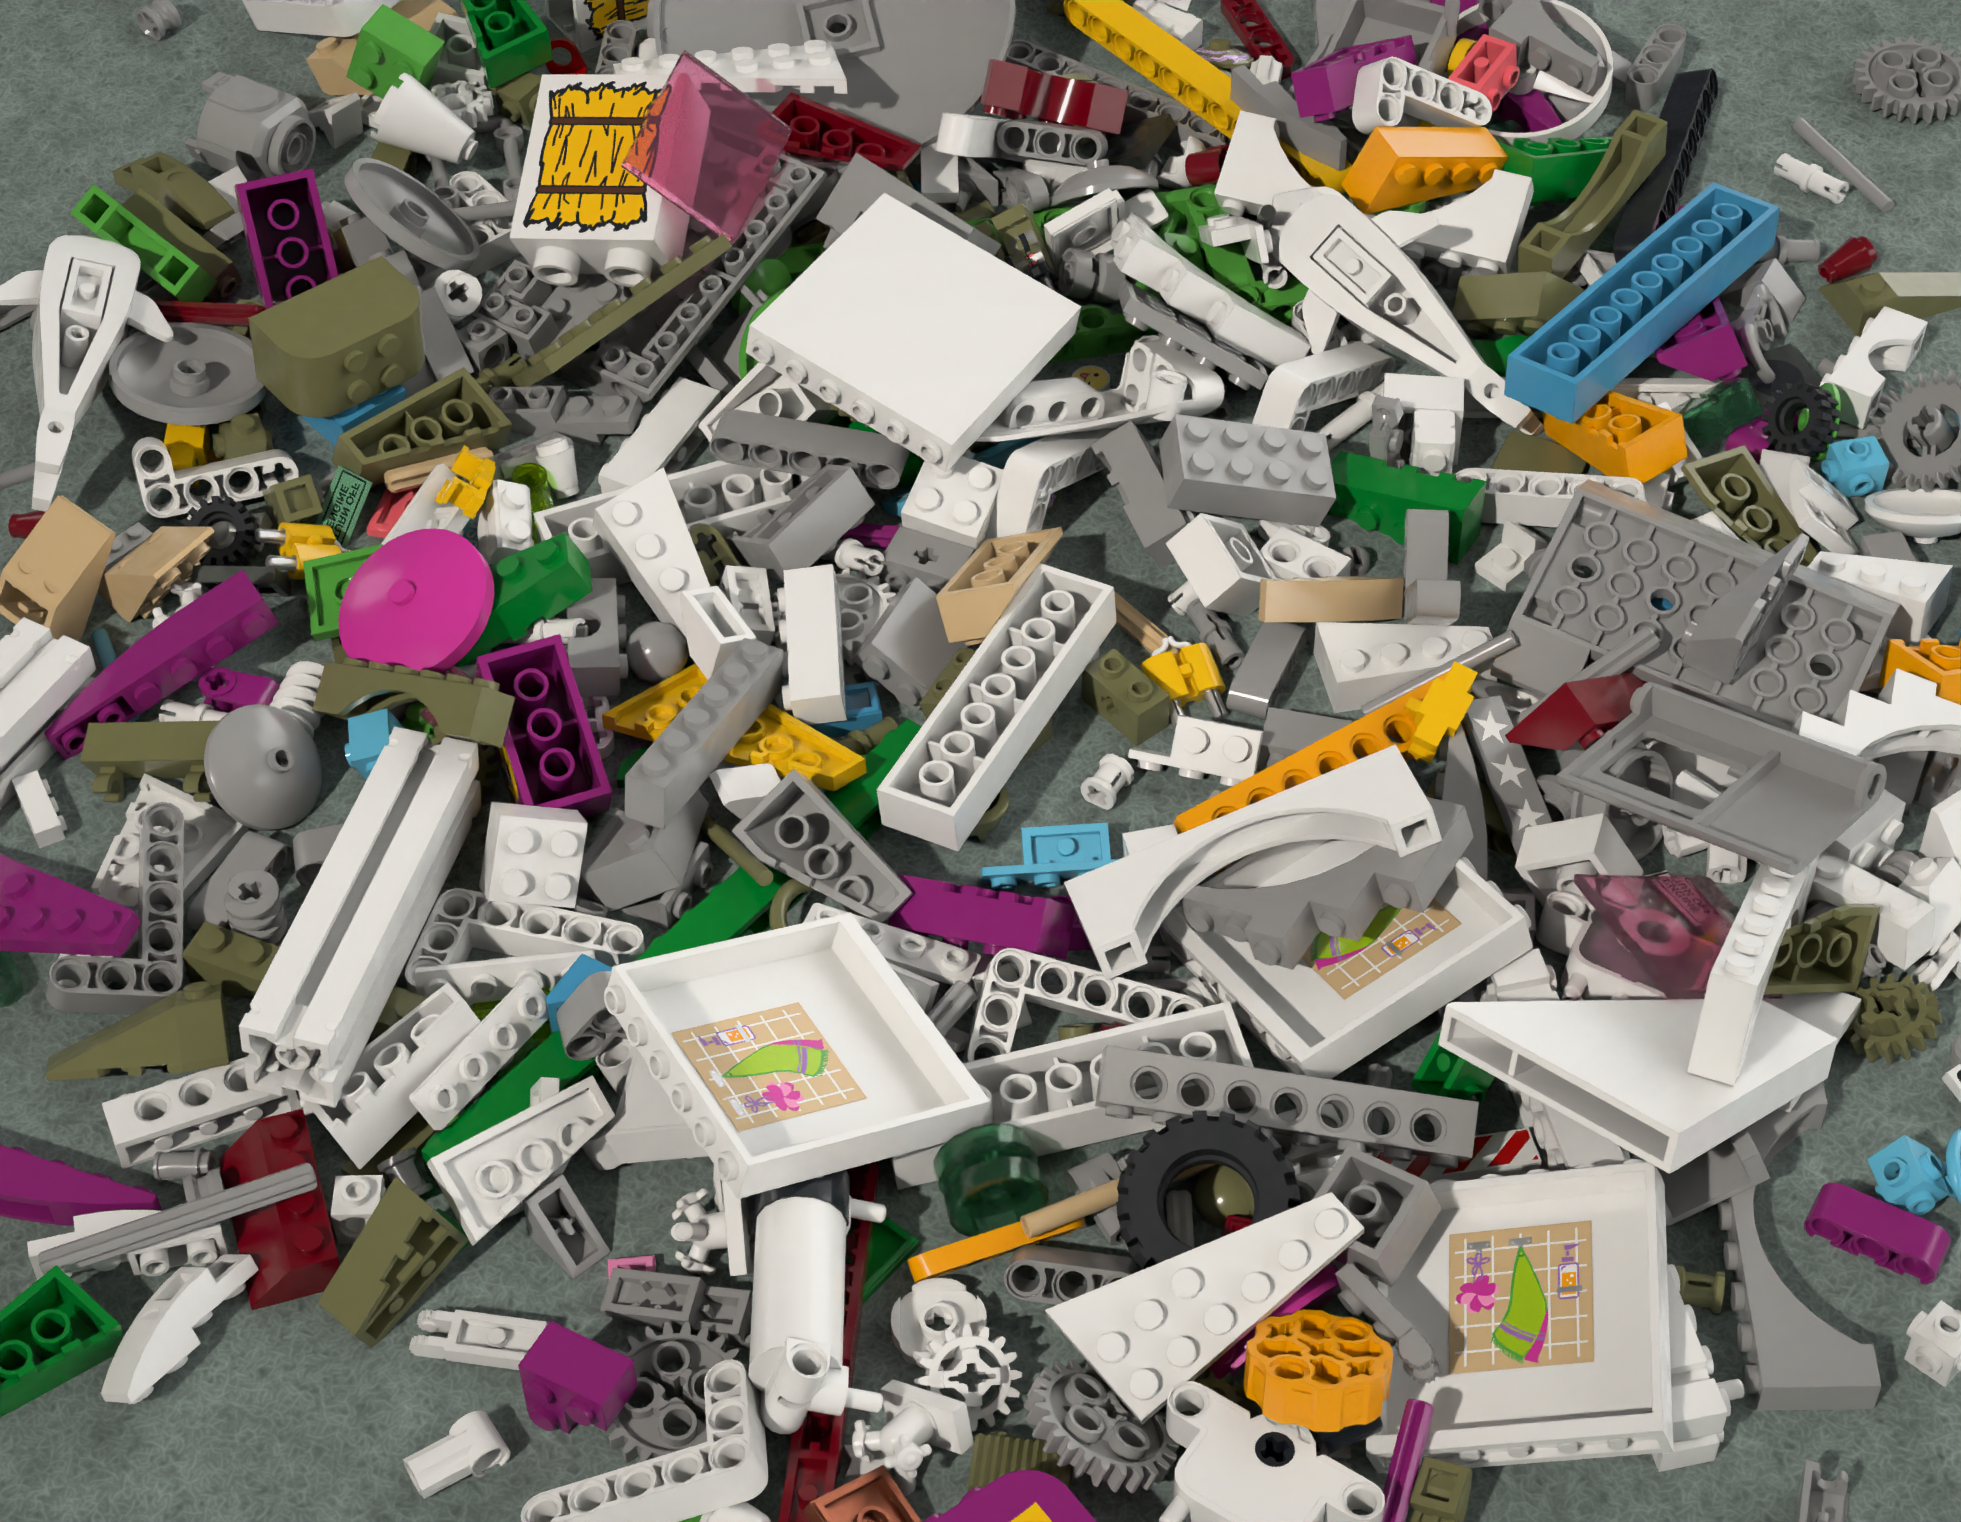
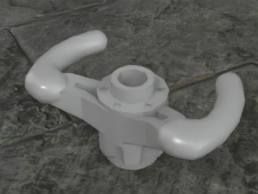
M1761 283L1753 288L1752 295L1737 320L1731 321L1730 324L1744 357H1748L1758 377L1764 383L1770 384L1774 381L1775 374L1766 362L1762 352L1769 349L1770 342L1774 340V337L1784 339L1787 335V330L1777 302L1767 285Z

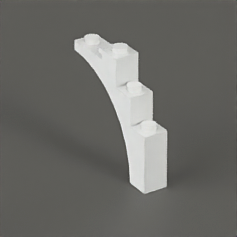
M1129 212L1125 221L1121 220L1115 226L1111 235L1112 242L1110 245L1114 249L1115 257L1113 261L1119 270L1158 291L1168 305L1205 324L1215 338L1272 369L1306 356L1311 345L1303 334L1252 305L1200 270L1163 241L1143 219Z
M1896 668L1880 692L1878 700L1850 690L1834 713L1832 722L1803 711L1790 732L1870 761L1878 757L1907 751H1938L1961 755V705L1935 696L1937 683Z

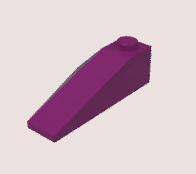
M1719 296L1713 299L1654 351L1659 363L1709 381L1717 378L1720 381L1731 379L1741 373V368L1748 365Z

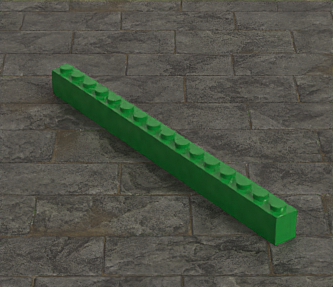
M906 719L895 730L892 729L887 732L882 741L868 754L862 755L866 760L867 773L836 791L826 789L823 793L866 841L883 826L881 823L877 788L921 728V726L910 719ZM764 864L773 873V881L768 886H760L739 866L724 882L717 883L711 889L709 895L695 908L685 911L678 923L668 932L656 937L648 949L635 961L766 932L771 928L769 912L772 900L778 889L793 878ZM805 892L796 896L790 903L788 911L791 910L809 892ZM560 1031L551 1034L539 1046L532 1047L517 1066L508 1074L498 1077L490 1090L475 1103L468 1104L455 1121L442 1132L434 1134L428 1140L425 1147L421 1150L426 1174L435 1180L427 1165L431 1158L530 1108V1089L541 1077L559 1078V1092L592 1075L598 1084L605 1076L595 1061L596 1057L583 1061L568 1058L564 1051Z

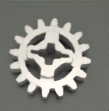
M458 80L452 84L445 82L444 85L437 84L431 86V93L470 128H476L477 122H487V116L494 114L492 93L487 90L485 85L478 87L477 82L469 84L466 81Z
M969 1324L960 1325L959 1337H956L950 1329L942 1330L941 1335L944 1343L940 1345L935 1341H928L926 1346L932 1353L930 1359H917L916 1363L926 1369L925 1376L915 1378L914 1384L926 1386L928 1391L940 1395L942 1394L939 1389L946 1388L957 1400L965 1402L972 1432L977 1429L978 1419H981L987 1427L994 1426L995 1418L993 1413L995 1411L1003 1415H1008L1011 1412L1008 1405L1004 1402L1006 1397H1019L1020 1395L1019 1391L1010 1387L1011 1380L1022 1377L1021 1371L1010 1370L1009 1363L1018 1357L1016 1352L1003 1353L1001 1348L1004 1346L1006 1339L1003 1336H998L989 1341V1328L985 1326L980 1327L975 1336H972ZM977 1347L985 1350L993 1358L997 1367L990 1368L980 1359ZM956 1348L953 1362L945 1371H938L945 1355ZM967 1364L969 1372H977V1375L986 1374L988 1376L987 1379H979L978 1382L971 1383L969 1392L967 1384L948 1380L949 1377L965 1373ZM991 1385H998L993 1398L981 1408L980 1406L983 1405L982 1396Z

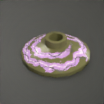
M1209 39L1208 47L1193 50L1219 69H1233L1244 64L1246 67H1250L1251 63L1254 62V58L1238 49L1230 48L1231 41L1228 39Z

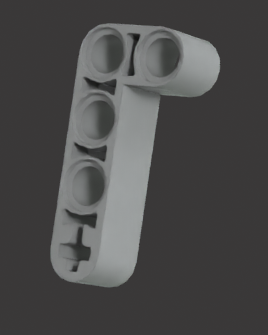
M601 971L589 975L556 1013L564 1051L570 1059L578 1061L589 1060L598 1056L615 1037L627 1039L625 1030L616 1017L609 1013L604 1002V991L608 986L611 971Z

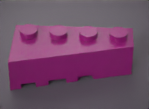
M1412 35L1344 47L1292 72L1291 78L1300 118L1313 116L1314 121L1318 122L1337 117L1336 114L1350 110L1349 107L1353 106L1357 74L1360 68L1388 57H1397L1418 66Z
M897 874L914 894L889 918L888 925L924 937H928V935L943 937V943L968 950L969 942L983 944L982 953L996 955L1000 950L1006 948H1016L1049 958L1067 959L1075 916L1074 906L1047 898L1029 897L1005 891L996 893V891L980 887L956 886L949 882Z

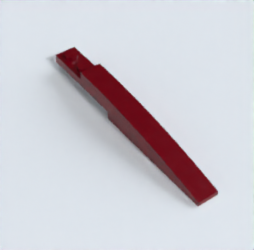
M881 1160L846 1169L850 1176L851 1198L876 1203ZM851 1218L850 1229L856 1230L854 1234L846 1236L845 1254L852 1257V1263L845 1262L844 1304L847 1303V1305L844 1307L842 1366L849 1367V1388H852L863 1309V1292L867 1277L869 1247L874 1223L856 1218ZM844 1407L841 1416L808 1411L801 1427L792 1433L778 1522H810L803 1511L811 1501L836 1489L838 1474L841 1472L849 1408Z

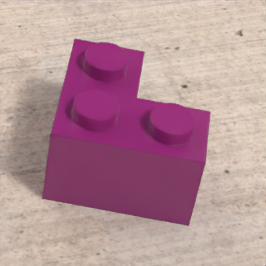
M551 1320L518 1365L529 1417L533 1423L546 1431H553L556 1427L569 1434L576 1423L584 1426L592 1424L607 1431L638 1386L634 1360Z

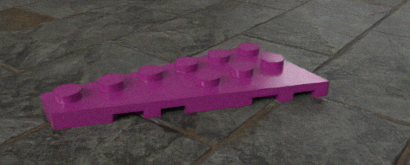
M0 854V951L101 956L123 955L142 923L133 910Z

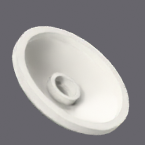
M1906 487L1878 491L1865 498L1864 509L1872 519L1893 532L1902 531L1903 535L1912 536L1913 541L1916 543L1932 544L1938 542V537L1951 536L1961 532V490L1934 487L1932 491L1925 492L1922 487H1919L1918 490L1910 492Z

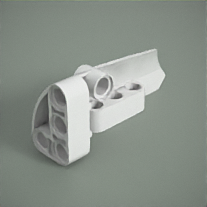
M1161 340L1137 342L1131 347L1130 352L1126 353L1120 385L1116 389L1096 391L1078 377L1029 382L976 441L999 442L1115 428L1122 426L1130 420L1135 425L1172 421L1175 414L1200 417L1220 406L1224 399V384L1216 372L1195 361L1194 357L1182 348L1180 351L1175 350Z

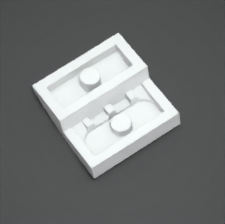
M1796 458L1791 462L1789 495L1798 526L1831 552L1858 555L1859 550L1847 530L1859 518L1848 498L1799 458Z

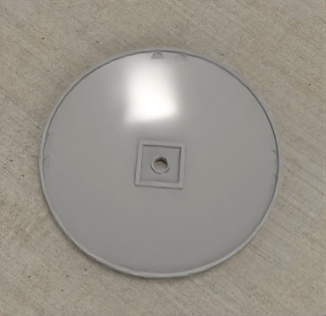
M655 0L653 30L658 57L664 54H677L680 57L695 56L696 52L703 50H712L717 54L729 53L737 47H750L753 50L768 49L769 45L776 43H785L790 47L802 46L810 40H823L826 43L832 44L847 79V94L834 93V86H818L815 88V93H800L799 89H794L791 86H783V89L776 93L719 92L718 85L704 84L700 86V91H696L709 112L708 120L723 130L744 134L753 138V131L793 92L919 144L921 149L937 141L942 113L969 115L980 103L989 60L1005 61L1014 32L1016 3L1015 0ZM840 22L847 25V28L841 33H832L828 30L834 23ZM788 154L789 157L799 160L813 167H816L818 169L826 166L836 167L839 165L823 162L805 161Z

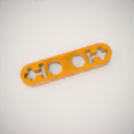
M1083 1217L1029 1239L1025 1235L1019 1221L924 1252L907 1261L914 1282L918 1283L922 1280L966 1268L969 1263L980 1259L987 1261L1011 1253L1013 1249L1023 1245H1036L1087 1227Z

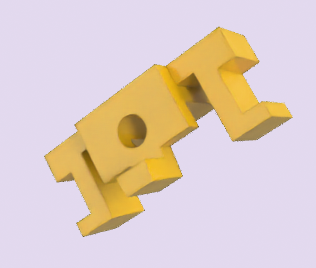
M167 423L164 444L170 455L174 471L197 466L195 458L198 459L199 466L207 464L208 461H221V457L216 458L214 450H210L211 436L208 425H175ZM199 480L194 481L190 488H198Z
M464 445L454 460L451 471L469 480V483L455 476L451 481L446 479L436 495L435 502L440 505L450 502L462 509V514L473 519L483 504L487 490L492 484L496 462L487 457L481 459L469 452V447Z
M1454 661L1444 681L1438 678L1434 679L1423 701L1412 696L1409 698L1404 710L1415 715L1413 723L1418 725V728L1413 735V742L1408 749V753L1431 764L1438 752L1443 736L1445 734L1451 737L1455 736L1463 718L1471 707L1474 696L1470 695L1478 672Z

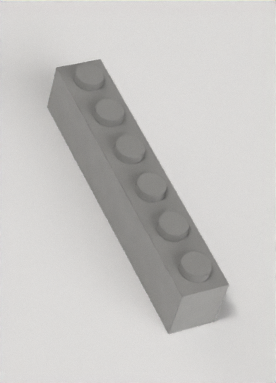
M748 638L743 639L626 773L625 817L663 830L709 777V774L715 770L781 691L782 649L766 645L761 641Z

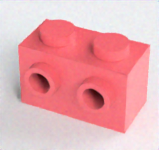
M1483 34L1448 79L1484 94L1490 101L1492 112L1495 111L1503 95L1509 88H1513L1519 78L1520 69L1517 67L1516 44Z

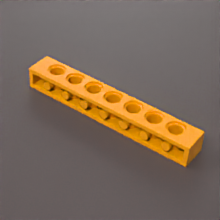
M1448 672L1440 675L1437 678L1444 681ZM1434 679L1181 813L1173 822L1177 834L1179 835L1321 776V772L1328 773L1359 760L1355 754L1364 758L1396 744L1406 763L1414 758L1417 762L1423 761L1408 753L1418 725L1413 723L1415 715L1404 710L1411 696L1423 701ZM1462 721L1461 725L1466 736L1468 733ZM1388 736L1395 738L1399 743L1393 742ZM1227 864L1226 866L1222 867L1221 869H1219L1218 871H1216V872H1214V873H1217V872L1223 870V869L1226 868L1229 864Z

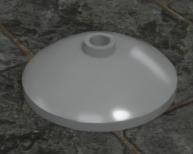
M1108 159L1091 161L1086 163L1087 170L1069 177L1052 193L1049 198V209L1079 205L1108 188L1111 191L1117 189L1122 198L1136 196L1146 189H1151L1155 192L1159 189L1158 180L1152 175L1131 166H1109Z
M262 704L240 707L228 713L217 722L206 742L204 769L207 783L218 804L237 822L260 831H277L298 823L315 806L321 791L323 777L320 755L308 731L287 712ZM276 755L279 757L282 766L276 762Z

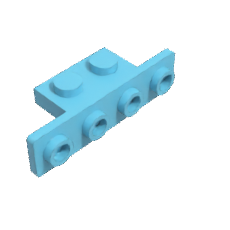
M1108 823L1021 828L1023 865L981 868V884L991 883V889L998 891L1017 888V882L1034 881V886L1038 888L1056 887L1061 884L1060 879L1075 878L1119 860L1111 859Z

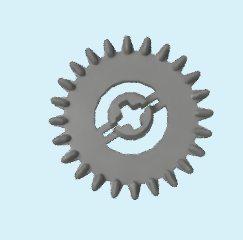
M1933 370L1932 383H1929L1921 373H1918L1917 388L1903 380L1904 396L1890 390L1889 394L1895 404L1888 406L1878 403L1879 408L1886 417H1871L1872 423L1880 431L1871 430L1867 432V435H1875L1890 464L1886 480H1892L1895 487L1906 485L1907 489L1913 492L1921 486L1925 492H1930L1933 490L1935 483H1938L1940 488L1944 489L1948 487V482L1951 478L1957 483L1961 481V378L1959 379L1953 370L1948 371L1946 381H1944L1943 376L1938 370ZM1945 409L1956 413L1960 420L1958 437L1950 448L1948 447L1953 441L1954 430L1944 417ZM1908 432L1923 449L1922 457L1916 456L1908 450Z

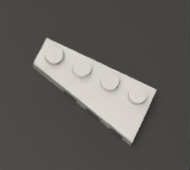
M592 1075L431 1158L427 1165L469 1241L474 1246L615 1117V1114Z

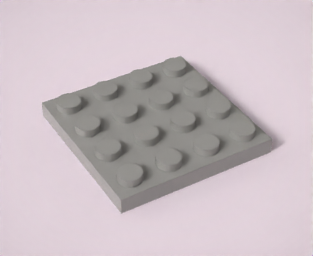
M1125 279L1117 293L1127 322L1143 331H1146L1148 326L1157 330L1160 336L1159 340L1175 350L1180 351L1182 346L1193 351L1191 354L1195 356L1194 360L1212 371L1217 366L1223 368L1229 376L1228 379L1239 387L1249 390L1252 385L1261 390L1269 377L1261 362L1215 338L1206 325L1168 305L1165 301Z

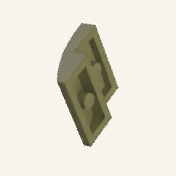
M1510 431L1490 469L1581 474L1587 462L1559 444L1536 436Z

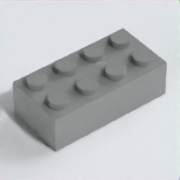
M1175 414L1159 442L1167 508L1319 527L1336 500L1326 434Z

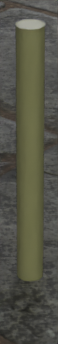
M706 812L700 830L760 886H768L773 881V873Z

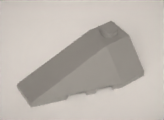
M795 769L731 830L760 862L874 921L884 924L914 894L806 775Z

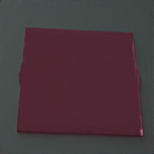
M684 50L659 96L649 106V110L645 115L646 120L626 154L621 167L716 235L720 236L724 233L732 245L758 196L766 188L770 179L769 175L792 132V128Z
M1574 874L1575 885L1609 925L1613 934L1626 950L1630 951L1668 999H1704L1710 972L1728 936L1731 925L1721 917L1689 877ZM1783 994L1763 995L1762 999H1783Z

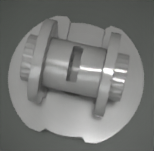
M1641 741L1603 772L1672 800L1674 799L1673 777L1667 761L1659 753L1648 750ZM1579 748L1564 751L1560 759L1561 770L1584 753L1585 750ZM1542 775L1536 779L1552 822L1605 813L1636 860L1649 854L1663 835L1662 824L1564 787L1557 782L1555 775Z

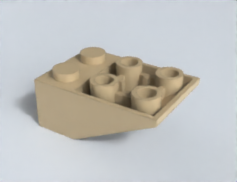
M63 495L57 496L2 570L0 576V614L15 625L23 617L43 625L51 630L52 637L57 640L63 635L76 641L80 640L83 637L116 533Z
M161 526L103 574L97 592L128 622H132L139 615L147 619L153 614L154 608L160 607L163 604L161 600L171 592L172 585H182L191 581L190 575L193 572V565H201L199 561L210 551L211 548L207 543L215 530L212 527Z

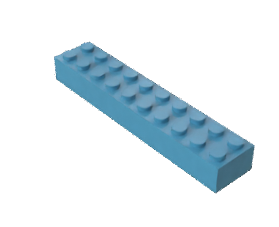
M1711 183L1508 355L1504 395L1521 402L1523 405L1531 406L1559 420L1573 424L1774 247L1780 207L1720 184Z

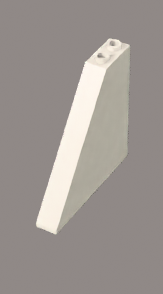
M1704 999L1451 1002L1445 1008L1438 1045L1670 1174L1827 1079L1838 1039L1762 1000L1744 1063L1734 1086L1687 1073Z

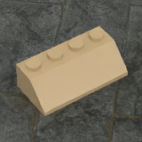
M401 0L391 8L428 32L438 12L458 17L456 11L442 0ZM360 32L349 37L331 36L320 41L316 45V50L306 58L323 93L331 96L348 95L355 92L358 95H374V93L346 77Z
M1061 527L986 539L935 596L949 643L964 641L965 645H975L985 640L1038 564L1046 563L1063 535Z

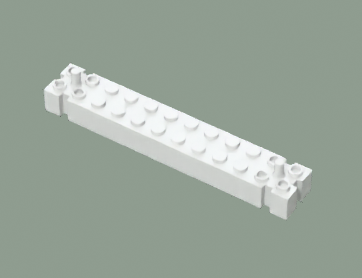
M1539 948L1527 951L1484 979L1487 990L1481 991L1480 1002L1565 1001L1560 1000L1558 997L1554 969L1551 965H1545ZM1580 997L1577 1001H1584V999ZM1508 1084L1524 1128H1529L1542 1160L1541 1169L1560 1171L1574 1169L1582 1164L1596 1166L1618 1165L1631 1159L1626 1149L1620 1148L1617 1144ZM1668 1263L1674 1452L1652 1454L1658 1472L1714 1461L1719 1443L1724 1440L1723 1428L1726 1417H1729L1731 1414L1730 1400L1743 1398L1744 1387L1740 1379L1716 1383L1714 1378L1710 1379L1709 1375H1712L1714 1372L1711 1352L1706 1345L1701 1346L1696 1335L1697 1322L1694 1311L1689 1304L1684 1305L1679 1293L1680 1279L1678 1272L1673 1264L1668 1265Z

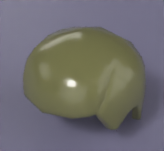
M1216 1164L1204 1169L1197 1178L1194 1187V1204L1205 1222L1223 1229L1228 1215L1253 1219L1254 1197L1248 1183L1238 1172L1229 1167Z

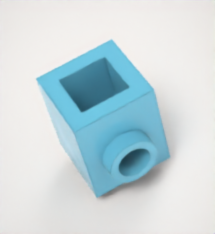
M387 708L348 718L349 743L345 744L346 759L350 767H355L365 779H368L384 746L389 744V736L394 727L404 728Z

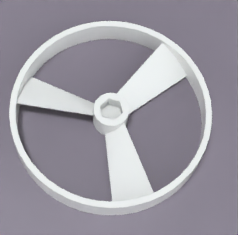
M1539 0L1542 8L1551 20L1562 23L1579 32L1598 51L1605 67L1598 66L1594 86L1586 94L1523 61L1519 66L1520 74L1516 85L1513 88H1509L1503 97L1508 91L1516 95H1523L1535 89L1590 105L1568 122L1542 131L1509 133L1488 129L1492 136L1500 139L1502 143L1513 145L1514 138H1529L1531 141L1547 143L1548 138L1574 140L1586 132L1599 119L1608 104L1613 77V57L1609 42L1599 26L1590 17L1569 4L1558 0ZM1479 4L1459 14L1456 34L1458 36L1464 31L1483 23L1490 29L1495 20L1479 13Z

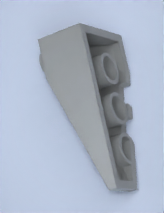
M1801 533L1711 605L1699 623L1692 620L1681 640V644L1686 646L1682 663L1729 685L1803 559L1810 536Z

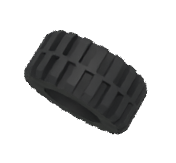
M1206 1110L1192 1112V1118L1180 1120L1179 1116H1175L1166 1120V1127L1156 1132L1154 1129L1149 1131L1142 1138V1146L1138 1150L1133 1149L1126 1159L1127 1167L1124 1174H1120L1117 1186L1119 1193L1118 1202H1116L1117 1217L1123 1239L1136 1265L1146 1269L1194 1249L1181 1242L1171 1232L1164 1217V1199L1169 1185L1180 1173L1191 1167L1202 1164H1218L1238 1172L1248 1183L1254 1197V1215L1250 1225L1301 1205L1295 1170L1290 1159H1286L1282 1153L1281 1145L1273 1136L1266 1137L1261 1132V1127L1250 1120H1247L1246 1123L1235 1120V1114L1221 1111L1220 1117L1207 1116Z

